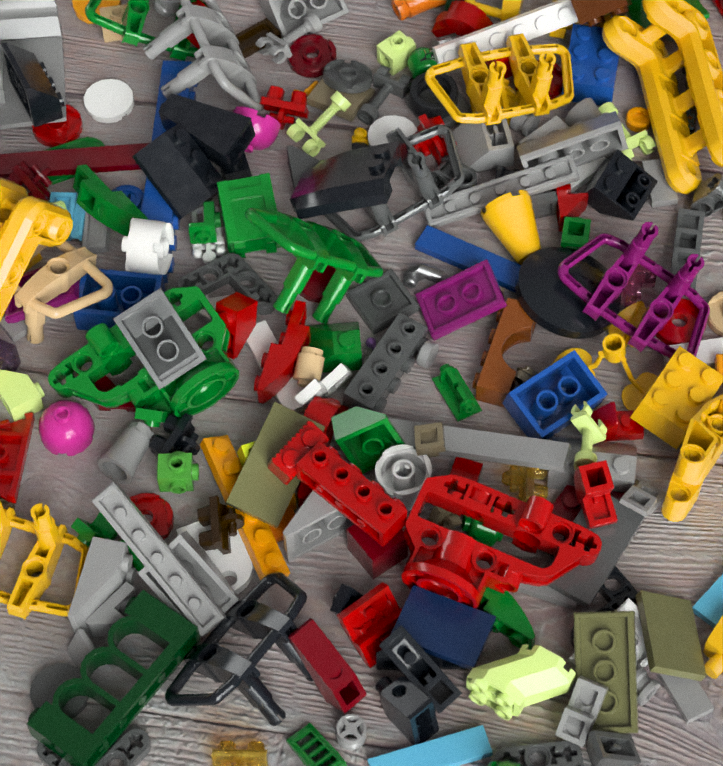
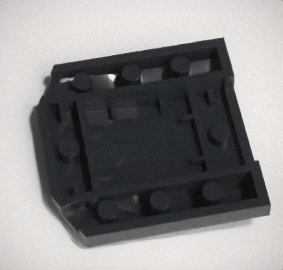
M401 141L349 150L317 162L302 174L290 198L292 208L296 212L297 217L304 219L387 204L393 191L390 184L391 176L395 167L403 166L408 156L406 144Z

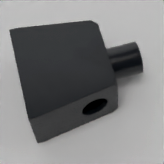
M385 676L377 682L375 689L380 693L384 713L413 745L427 741L439 731L433 701L405 676H400L394 682L388 676Z

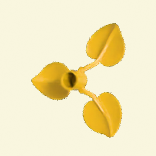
M639 301L626 307L618 315L637 328L647 309L644 302ZM613 324L609 328V335L603 339V350L598 352V357L594 363H592L591 355L581 348L568 349L558 355L553 361L555 363L575 350L594 376L595 372L593 369L599 366L603 358L610 363L621 362L629 381L632 383L627 385L622 391V402L628 411L637 408L658 377L653 373L644 372L636 380L634 379L625 358V348L631 337Z

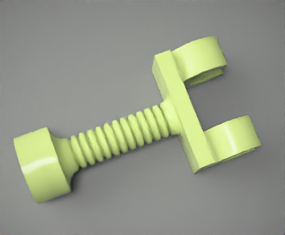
M338 91L330 97L332 100L331 105L317 118L312 126L308 127L298 118L296 123L287 130L286 134L295 142L300 141L304 137L305 132L312 137L302 147V150L312 157H315L321 148H324L326 145L317 136V133L327 124L326 122L330 121L337 111L342 110L345 112L352 105Z
M606 102L598 108L601 113L616 111L618 114V109L612 102ZM622 124L628 149L621 151L630 159L633 158L632 149L638 146L645 155L654 152L653 147L656 144L652 137L648 136L646 130L631 136Z
M586 401L583 402L584 407L582 410L576 404L571 409V414L573 415L571 422L582 434L581 451L577 452L574 457L575 470L578 466L597 462V456L592 452V447L594 444L606 440L607 427L600 419H598L599 425L595 423L591 418L592 408Z

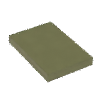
M640 590L636 595V601L650 672L702 681L706 677V671L691 600Z

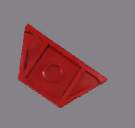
M32 412L24 414L25 419L9 423L8 419L0 421V498L13 504L17 502L35 421L34 413Z

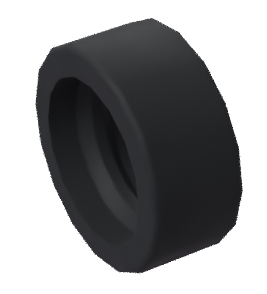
M425 73L417 76L410 87V104L415 114L418 116L426 114L428 119L439 115L442 119L450 116L441 102L429 103L419 97L421 92L430 88L425 81ZM445 73L436 75V80L457 107L458 88L456 82Z

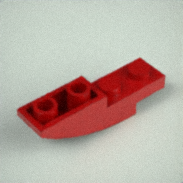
M295 300L293 310H289V313L286 315L285 325L287 329L286 332H281L279 344L271 343L268 353H263L261 360L262 374L261 376H256L254 391L258 394V403H266L290 381L294 375L298 353L301 352L303 346L309 347L310 326L305 325L307 319L306 302Z

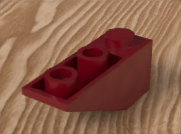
M312 618L288 636L327 703L341 712L347 713L367 695L355 672Z

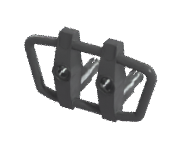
M435 125L409 137H406L398 127L386 134L388 143L401 141L406 144L408 156L401 168L406 180L421 197L420 201L395 215L391 214L387 204L365 207L376 223V226L358 232L337 213L324 216L345 235L361 242L381 234L386 236L399 229L398 225L421 211L427 208L432 210L445 203L443 199L451 195L464 182L465 178L454 134L449 127ZM437 135H442L454 178L438 190L426 164L425 156L421 152H417L413 146Z

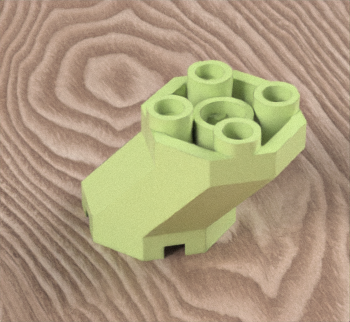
M523 644L515 655L474 667L467 676L466 687L470 691L468 697L472 702L479 706L486 705L493 709L500 718L510 720L512 716H519L525 706L569 693L575 683L576 673L572 668L567 672L563 668L566 662L553 652L540 645H534L531 650H528L529 645Z

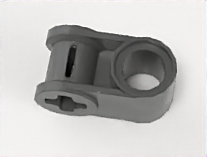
M448 155L441 159L442 163L436 169L430 170L437 188L440 189L454 178ZM462 163L465 175L464 182L454 192L477 185V173L473 168Z
M717 173L699 183L694 191L691 210L704 211L705 217H708L723 209L722 174Z

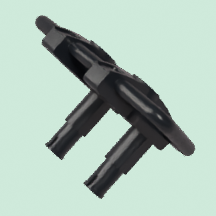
M273 572L265 576L241 601H237L225 613L227 617L215 627L202 644L196 645L194 650L184 659L186 662L185 666L166 690V703L174 707L212 706L222 702L230 693L238 688L252 706L258 708L271 726L280 724L282 721L277 715L285 719L286 713L275 702L272 694L260 681L259 676L261 674L255 666L275 643L290 662L295 663L308 681H314L288 638L298 629L293 621L307 601L306 592L281 572ZM274 584H278L294 597V600L284 614L257 601ZM230 628L250 635L254 639H262L246 659L218 644ZM194 672L206 676L216 683H223L213 693L178 694Z

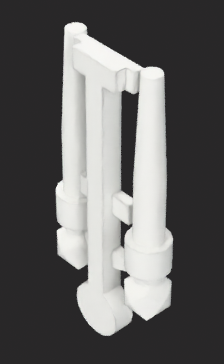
M204 206L191 213L192 223L198 222L197 214L203 213L204 222ZM215 206L216 212H219L218 206ZM222 227L217 228V243H214L215 245L211 243H206L203 246L202 244H191L194 259L203 258V262L207 264L215 260L216 255H225V238L222 236Z

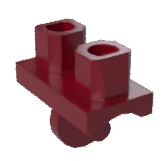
M23 160L12 168L13 172L7 180L20 186L25 184L30 190L28 196L45 201L50 200L51 193L47 187L52 182L46 176L52 171L49 166L42 171L36 163L29 167Z

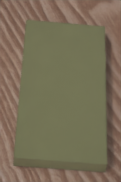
M274 402L225 504L277 529L300 480L296 475L288 485H285L268 469L267 464L307 421H312L322 432L325 426Z
M573 612L575 685L578 677L583 676L609 687L591 731L639 733L635 612Z

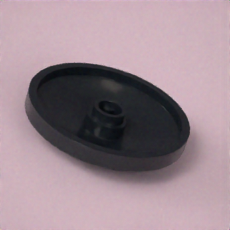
M548 247L532 253L524 260L518 271L515 290L520 305L534 322L554 334L574 339L595 337L610 328L612 324L600 316L594 321L592 317L582 312L587 304L570 290L558 276L559 264L577 250L565 247ZM588 255L568 271L574 279L591 294H594L598 283L607 269L599 261ZM621 294L608 307L617 315L621 308Z

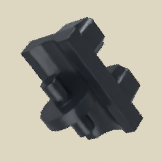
M185 413L181 418L169 414L163 427L164 431L171 435L168 439L156 435L150 443L151 452L157 456L158 454L173 453L175 451L197 455L200 451V446L196 443L199 435L194 433L195 427L191 423L193 416Z

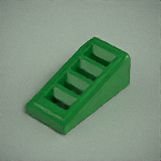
M311 723L286 740V743L305 766H321L329 759L332 760V763L328 766H347L342 756ZM308 734L313 737L302 746H299L297 743ZM317 742L319 746L307 754L305 750ZM322 751H324V752L326 753V754L323 755L321 758H319L317 761L314 762V761L312 760L315 756H317V755H318L319 753H321Z

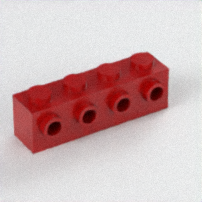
M319 441L296 463L297 478L381 546L384 547L405 526L407 521L405 505L399 499H392L388 496L379 483L374 480L369 481L364 477L361 470L355 464L345 462L335 448L327 447Z

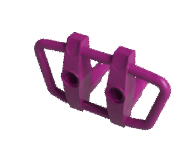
M645 222L630 244L613 235L601 233L559 264L558 276L560 280L587 304L582 312L592 317L594 321L601 316L631 337L627 344L639 350L640 353L648 346L668 358L672 357L676 349L654 337L671 319L673 311L683 295L688 297L699 309L687 347V351L696 357L710 313V307L690 285L704 267V259L701 257L696 262L695 260L699 255L691 254L676 275H673L650 259L645 253L659 232L656 225L650 230L652 222ZM603 244L622 251L623 254L603 275L594 294H591L569 274L568 270ZM640 264L668 283V285L651 302L636 328L608 307L620 296L637 265Z

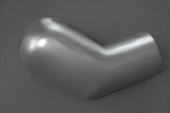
M419 264L404 273L403 283L408 288H415L418 282L423 279L438 283L442 279L443 271L425 264Z

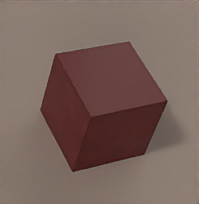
M355 524L346 529L348 550L373 580L408 557V546L402 529L384 547Z

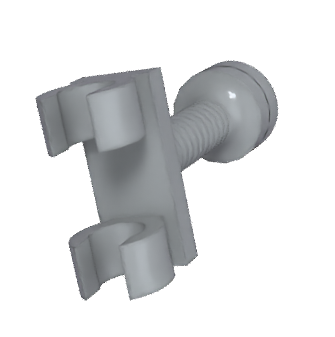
M311 12L303 18L301 26L284 37L279 38L269 32L266 34L267 37L259 38L255 45L261 48L266 44L264 49L258 51L262 55L270 54L274 57L279 53L272 61L276 64H281L286 58L292 57L289 44L308 32L311 34L319 32L323 29V26L318 16Z

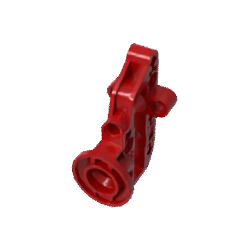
M458 475L428 477L425 479L405 523L403 535L411 554L401 577L404 584L410 590L415 585L477 609L486 587L504 594L505 591L517 592L521 583L547 586L579 565L589 566L593 564L600 553L602 541L596 533L552 514L554 506L545 498L530 496L526 503ZM450 489L454 490L453 494H449ZM425 503H430L458 516L463 514L482 522V526L513 538L511 544H514L522 551L536 554L537 549L554 555L555 560L551 566L540 568L482 544L464 533L449 530L419 516ZM504 512L508 513L507 517H503L502 514ZM553 534H562L566 540L558 541L553 537ZM432 538L436 544L428 546L422 542V539ZM572 540L576 541L574 546H571ZM584 546H588L590 548L589 552L583 550ZM486 561L489 563L490 568L482 569L476 562Z

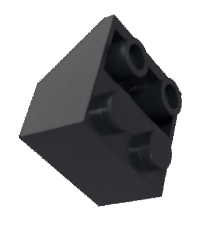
M617 149L603 160L583 193H588L587 204L600 214L634 220L658 181Z

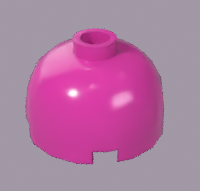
M241 106L235 107L234 113L251 118L255 131V137L244 152L252 153L253 150L261 151L269 148L275 142L281 124L267 114L265 118L257 115L258 110Z
M59 400L50 404L43 411L39 419V435L44 447L52 454L67 453V456H74L83 452L93 441L94 421L88 409L81 403L72 400Z

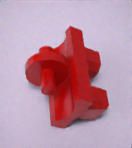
M271 85L266 97H261L260 104L264 105V110L271 111L269 116L281 124V130L284 129L286 123L293 125L295 117L308 119V96L305 92L295 90L290 102L283 101L285 90Z
M426 114L418 117L420 124L417 127V131L420 132L435 125L445 124L440 115L428 119ZM439 135L413 146L417 152H422L424 156L432 154L438 166L442 163L441 159L448 155L444 138L440 139Z

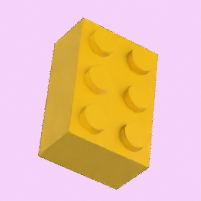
M679 346L630 418L677 450L684 441L690 419L697 414L707 401L713 398L723 383V375Z

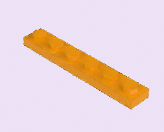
M228 435L203 438L200 447L226 503L243 467ZM236 509V514L242 515L245 520L244 526L238 529V532L260 581L273 572H281L288 577L290 571L269 525Z

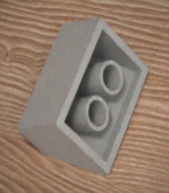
M259 0L266 18L280 31L281 38L301 26L303 18L311 12L318 16L322 25L349 12L345 0Z
M553 437L552 441L570 443L571 450L565 472L549 470L547 488L564 490L567 485L574 486V473L576 471L574 469V457L577 452L581 451L582 440ZM606 442L594 444L592 452L596 454L597 462L607 460L614 484L612 491L626 493L635 482L637 446Z

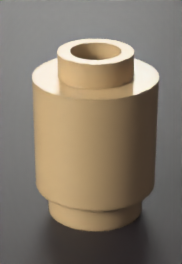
M308 346L302 347L301 352L297 356L293 379L298 381V386L305 388L314 379L321 380L325 361L323 350Z

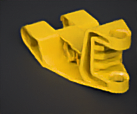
M723 394L707 401L697 414L690 419L661 508L662 515L670 521L679 522L687 516L697 501L704 479L723 452Z

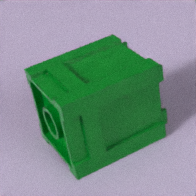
M270 173L217 182L218 200L228 252L238 254L242 258H246L245 253L266 250L267 254L276 253L277 248H281V246L250 223L245 217V212L249 208L277 211Z

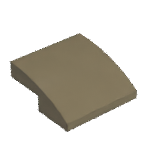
M322 79L307 97V105L326 111L332 103L330 97L336 90L330 88ZM369 88L361 93L339 92L352 105L345 112L339 110L335 115L352 122L364 103L370 102L375 94V89Z

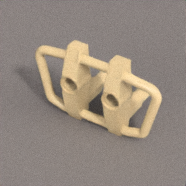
M67 241L56 246L64 254L50 259L22 287L17 286L14 292L15 306L18 308L23 306L25 324L27 325V340H31L30 343L39 344L44 340L43 324H45V316L58 319L100 302L112 294L113 284L111 280L95 266L97 255L86 249L85 246L76 249ZM38 244L31 259L47 246ZM87 273L102 286V289L57 308L45 304L61 293L68 291L72 284L76 283Z

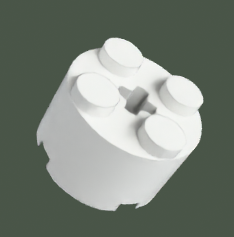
M132 218L129 234L123 237L121 244L122 252H126V271L165 275L170 268L173 254L168 253L169 245H174L172 224L164 221Z
M405 444L395 445L386 449L375 465V481L382 486L388 496L392 499H399L405 505L406 510H412L425 479L432 477L431 461L427 455L418 456L414 446Z

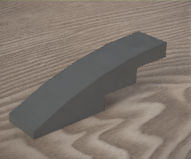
M679 208L670 272L673 275H676L691 254L699 255L695 260L696 262L700 259L705 218L704 211ZM697 275L690 285L693 289L696 288ZM683 295V297L681 298V299H688V300H690V299H689L688 297H686L685 295Z

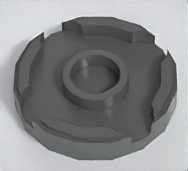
M338 59L329 62L324 67L322 77L324 83L336 91L361 93L371 88L373 73L366 65L358 61L351 60L350 64L344 63L345 60Z
M55 663L43 668L30 685V698L34 709L41 707L46 701L52 704L54 693L65 681L73 678H82L80 669L68 663ZM77 696L69 700L64 707V714L71 719L75 718L85 709L89 697Z

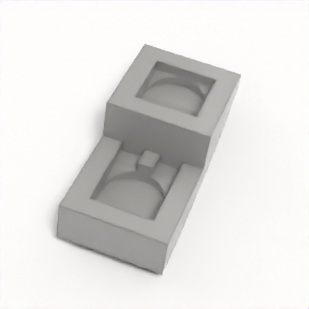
M641 480L637 486L632 485L619 503L646 517L662 504L666 493Z
M579 676L555 735L584 747L609 687Z

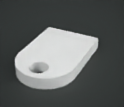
M197 521L176 529L177 537L187 531L199 544V534L211 530V525L203 527ZM237 530L236 536H230L231 553L223 555L218 549L205 552L224 577L233 576L237 579V582L231 587L236 594H239L249 585L252 579L253 567Z

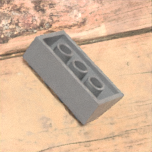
M616 111L602 113L596 118L585 122H576L571 127L563 130L551 131L546 136L538 139H528L523 144L518 145L517 149L523 168L526 169L568 154H572L575 165L578 167L609 156L617 149L619 151L626 150L628 146L622 124Z

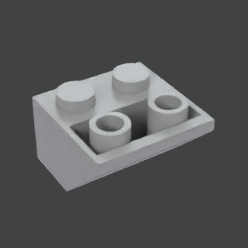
M502 119L501 123L487 126L484 123H462L452 131L457 143L461 163L473 168L476 172L497 169L499 165L505 167L514 166L515 146L507 119Z

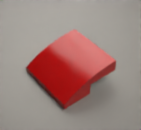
M381 582L336 615L348 638L368 667L371 668L376 664V652L382 650L379 645L390 636L402 609L399 608L389 586Z

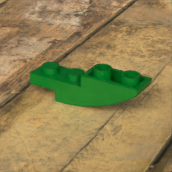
M86 164L77 165L73 189L78 193L76 203L93 218L124 236L129 234L132 218L148 219L122 191L112 192Z
M486 587L477 609L482 608L483 612L496 616L492 632H500L508 637L509 641L517 648L521 649L522 645L525 644L529 645L528 650H531L535 645V633L522 608L508 591H505L503 594Z

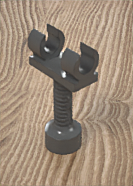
M381 65L377 73L373 75V86L379 88L380 91L370 104L364 103L358 110L357 116L359 120L366 125H372L379 117V107L390 93L404 99L406 93L410 91L412 77L403 74L399 82L390 79L391 74L388 72L391 68Z

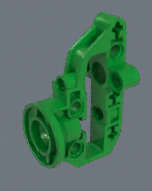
M193 286L172 288L164 293L183 322L202 309L212 319L211 322L192 334L207 358L203 362L161 389L158 388L144 367L138 371L139 374L124 385H117L107 392L99 391L95 386V382L108 373L112 377L121 374L133 363L130 358L136 355L117 324L109 329L107 324L101 323L92 327L86 333L85 338L88 344L64 359L50 372L48 381L60 397L70 398L76 396L105 408H115L130 401L135 408H142L146 405L151 407L163 398L174 415L182 418L185 413L192 416L201 413L226 396L238 381L239 370L227 355L230 332L226 328V324L200 288ZM179 301L181 305L176 306L175 303ZM214 342L210 349H202L204 343ZM92 362L88 370H81L85 363ZM74 371L78 375L77 377L72 374ZM65 379L66 383L62 385L61 381Z

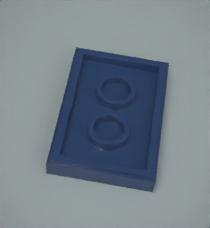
M413 585L391 634L402 625L427 654L472 670L477 665L495 624L496 616Z

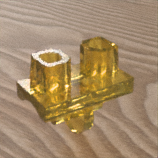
M510 465V470L502 473V483L510 486V492H518L519 500L527 503L530 496H539L545 499L548 497L547 485L534 484V479L544 480L548 470Z
M220 741L218 748L212 749L213 766H268V753L264 749L262 741H251L247 745V750L236 749V743L232 741Z

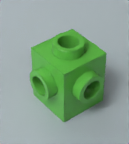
M175 451L173 453L158 454L157 481L160 492L182 494L186 491H194V481L199 480V464H194L192 453Z

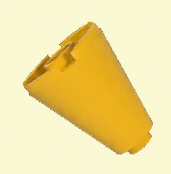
M518 190L520 195L512 196L511 192L506 193L485 206L486 212L481 211L480 214L483 221L519 265H522L529 255L541 249L531 197L528 191Z

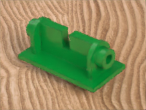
M449 364L442 365L439 369L440 375L432 378V381L457 422L481 412L480 405L457 368Z

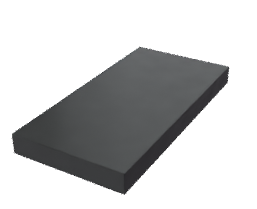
M612 496L618 521L614 524L589 529L596 533L602 541V547L596 561L589 566L579 565L547 585L588 609L645 519L644 516L619 503V500ZM581 508L573 522L588 529ZM572 540L571 546L575 545V540ZM584 546L583 550L589 552L590 548L588 546ZM551 555L544 568L553 564L555 560L554 555Z

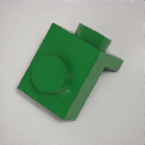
M214 201L204 202V222L188 224L191 244L217 243V228L222 227L221 213L215 211Z
M162 398L151 407H148V405L145 408L136 407L134 419L144 420L143 423L147 426L160 427V422H165L169 414L173 412Z
M101 512L92 523L77 517L71 525L79 533L77 536L78 540L90 547L93 537L114 540L118 535Z

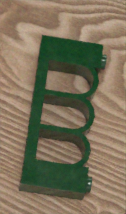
M144 590L137 597L134 596L128 601L124 611L125 617L120 618L111 626L107 637L109 647L93 649L84 657L80 668L82 678H73L62 683L53 695V703L50 704L46 701L41 707L34 709L26 724L31 736L72 766H95L201 640L199 629L196 625ZM141 634L164 650L152 665L145 669L117 648L119 642L125 636ZM106 664L118 666L138 681L124 698L119 701L91 681L93 672L100 666ZM88 696L111 711V713L92 734L64 714V707L72 698Z

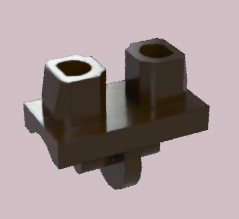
M217 495L209 497V505L197 509L199 523L203 527L211 525V530L199 534V544L205 551L218 549L223 555L231 553L230 536H236L237 530L244 526V517L236 514L235 508H228L226 505L219 503Z

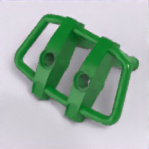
M90 0L85 7V14L92 23L122 35V43L126 42L136 47L138 42L147 45L157 38L141 33L150 9L149 0H128L121 19L122 24L95 12L102 0ZM181 3L178 5V10L182 8ZM175 14L174 22L179 19V18L176 16V14ZM185 38L174 47H169L165 51L169 52L170 58L173 57L185 61L186 56L195 58L194 53L198 49L191 47V42Z
M249 208L245 212V217L250 223L297 258L283 283V289L273 303V307L282 313H289L296 297L302 293L314 270L323 273L328 265L336 269L322 293L323 297L312 314L315 320L324 324L328 323L335 307L341 303L353 281L361 284L366 276L379 278L383 275L382 267L362 243L336 229L310 221L306 222L271 209L265 211Z

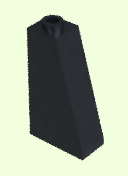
M171 93L158 111L165 130H169L182 123L207 158L228 172H231L255 137L250 117Z

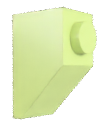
M0 369V400L14 422L25 419L24 414L32 412L35 414L44 409L41 398L45 397V394L38 382L33 384L28 374Z

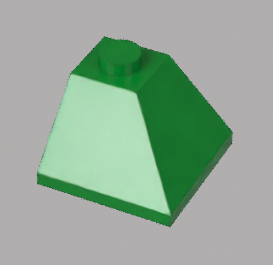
M359 322L306 325L310 326L311 342L309 347L324 351L323 357L325 361L322 373L332 372L341 363L348 366L351 371L360 370L362 367Z
M356 406L331 417L335 441L349 461L355 464L362 474L375 469L377 461L386 449L395 445H406L384 413Z

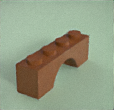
M507 298V306L498 310L496 322H498L497 329L492 328L488 340V344H491L489 351L484 350L480 366H483L481 373L476 372L472 388L476 389V400L504 407L502 403L507 394L514 390L516 371L506 364L503 355L510 347L516 344L531 342L537 324L523 310L519 301L512 298Z

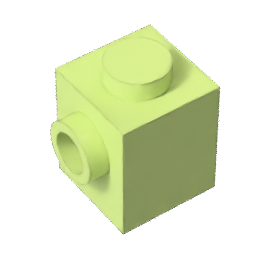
M400 30L377 44V62L380 65L391 68L389 73L394 76L407 67L408 58L416 49L414 40L409 36L407 37Z

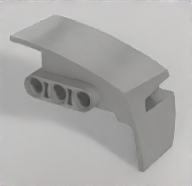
M0 0V130L33 126L10 83L1 46L5 42L35 54L38 62L43 61L47 70V77H52L56 87L55 92L61 93L65 105L61 107L63 118L49 123L67 121L62 26L59 23L56 1Z

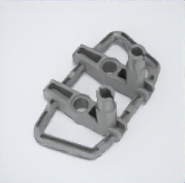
M180 0L182 8L176 12V16L179 19L161 31L157 38L143 46V50H147L145 54L151 60L155 59L156 56L167 48L174 47L191 33L195 35L200 49L194 53L197 60L180 71L177 77L161 87L163 95L167 99L171 93L178 95L186 88L190 89L206 76L212 74L219 86L247 108L258 110V113L261 112L263 105L260 104L261 98L256 87L257 81L241 52L232 26L222 14L216 0H203L208 7L192 5L190 0ZM242 90H247L248 95L245 94Z

